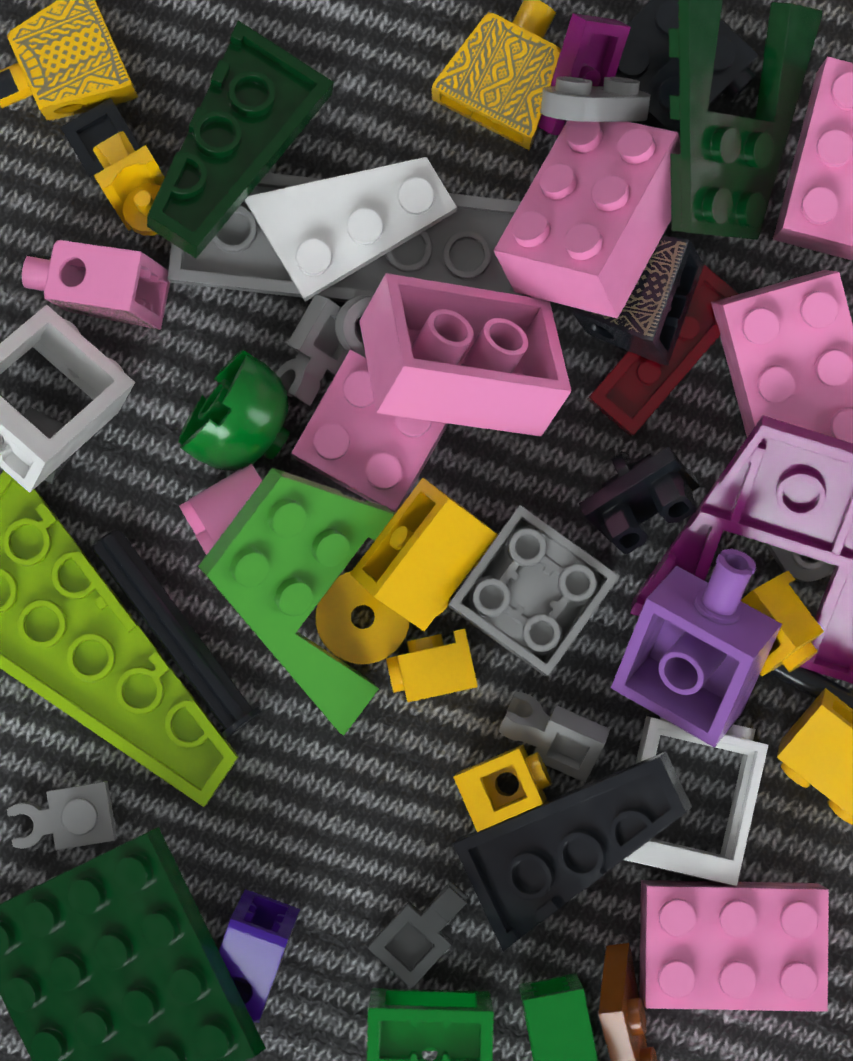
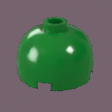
M242 350L214 378L219 384L208 398L205 399L203 395L201 396L185 422L178 439V443L181 445L179 448L196 460L219 470L237 471L244 469L251 464L253 465L262 455L269 460L273 459L282 449L290 434V431L283 427L289 405L287 391L280 377L258 358Z

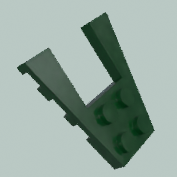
M678 0L679 28H669V57L679 58L680 95H670V119L680 120V154L671 153L672 231L758 240L823 11L792 3L771 2L756 117L751 119L708 111L723 0Z

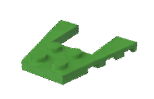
M272 468L198 567L325 715L328 721L340 734L345 735L379 688L368 677L297 631L365 540L369 537L375 541L396 512L391 511L384 505L369 500L364 502L344 495L337 489Z

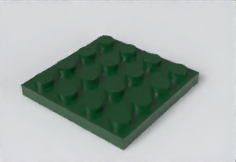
M159 827L0 903V995L32 1061H246L266 1049Z

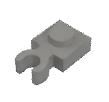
M108 781L47 791L49 808L42 809L31 802L18 803L7 809L8 816L24 814L33 821V831L29 836L12 839V845L15 848L24 849L32 847L42 841L47 834H53L55 850L109 842L117 839Z

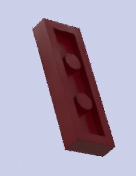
M704 264L669 365L659 364L628 351L587 400L630 437L634 436L721 335L711 302L738 295L739 293Z

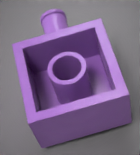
M722 550L716 559V566L708 583L676 566L647 597L611 685V689L714 748L743 713L782 626L780 622L740 601L749 579L756 569L753 559L739 550Z

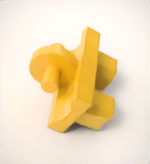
M124 131L118 132L93 148L94 153L104 170L95 174L94 177L128 231L132 229L143 236L157 235L156 232L147 227V215L165 177L146 145L135 151Z

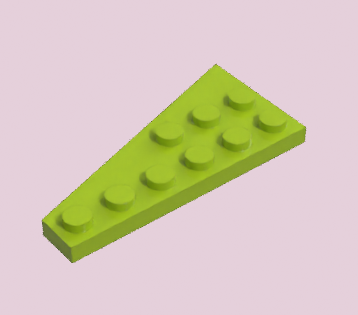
M3 470L0 475V669L183 794L205 807L239 756L227 740L223 739L221 732L38 491L34 489L29 493Z

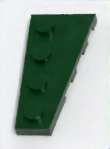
M238 20L230 36V44L223 59L219 60L211 77L210 87L200 108L197 107L189 124V131L180 151L176 152L147 215V227L196 259L332 95L334 82Z

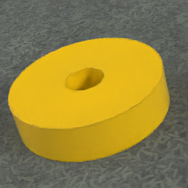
M350 571L338 576L317 604L315 615L316 627L324 645L338 658L354 664L376 663L392 655L401 646L408 633L410 622L373 597L350 575ZM359 606H368L374 612V622L368 628L360 629L352 622V613Z

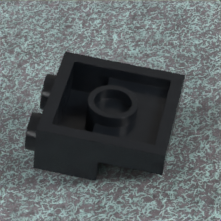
M651 0L627 24L631 28L615 77L640 81L639 91L650 94L648 118L645 122L651 127L678 132L680 137V120L670 119V95H680L679 58L669 57V28H679L678 0ZM721 18L708 111L724 94L731 101L734 100L756 77V74L750 68L756 61L758 54Z

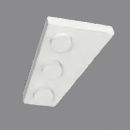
M427 157L250 195L244 200L305 302L457 212V206Z

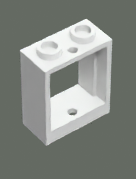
M47 304L0 343V374L33 347L93 401L49 439L0 396V467L29 493L119 413L135 384V381L124 373L122 367L116 361L106 357L80 334L73 323L63 319Z
M646 716L635 764L656 756L660 735L706 746L711 745L662 717L656 719ZM733 724L715 747L743 754L721 854L651 839L624 860L737 886L768 750V744L753 741L756 729Z

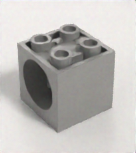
M519 505L451 600L448 608L544 676H549L620 576Z

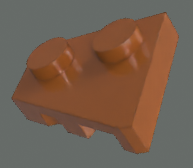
M630 944L608 945L605 950L598 1015L610 1060L658 1061L654 1047H647L646 1015L642 999L638 995Z

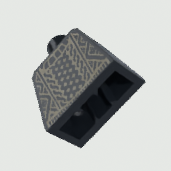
M662 237L618 319L572 307V313L585 332L591 336L659 364L669 365L704 264L690 239Z

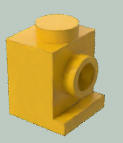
M789 570L753 589L741 600L743 603L782 624L761 670V676L768 674L781 665H784L788 672H791L818 653L812 641L824 632L790 586L795 578Z
M466 630L453 631L455 643L444 645L442 634L407 641L409 653L386 658L393 693L405 691L407 702L477 688L478 685Z
M524 745L463 769L453 777L477 832L544 804L547 798L543 789L552 785L540 754L536 752L528 756ZM502 773H512L516 776L519 782L516 792L507 794L499 789L497 780Z

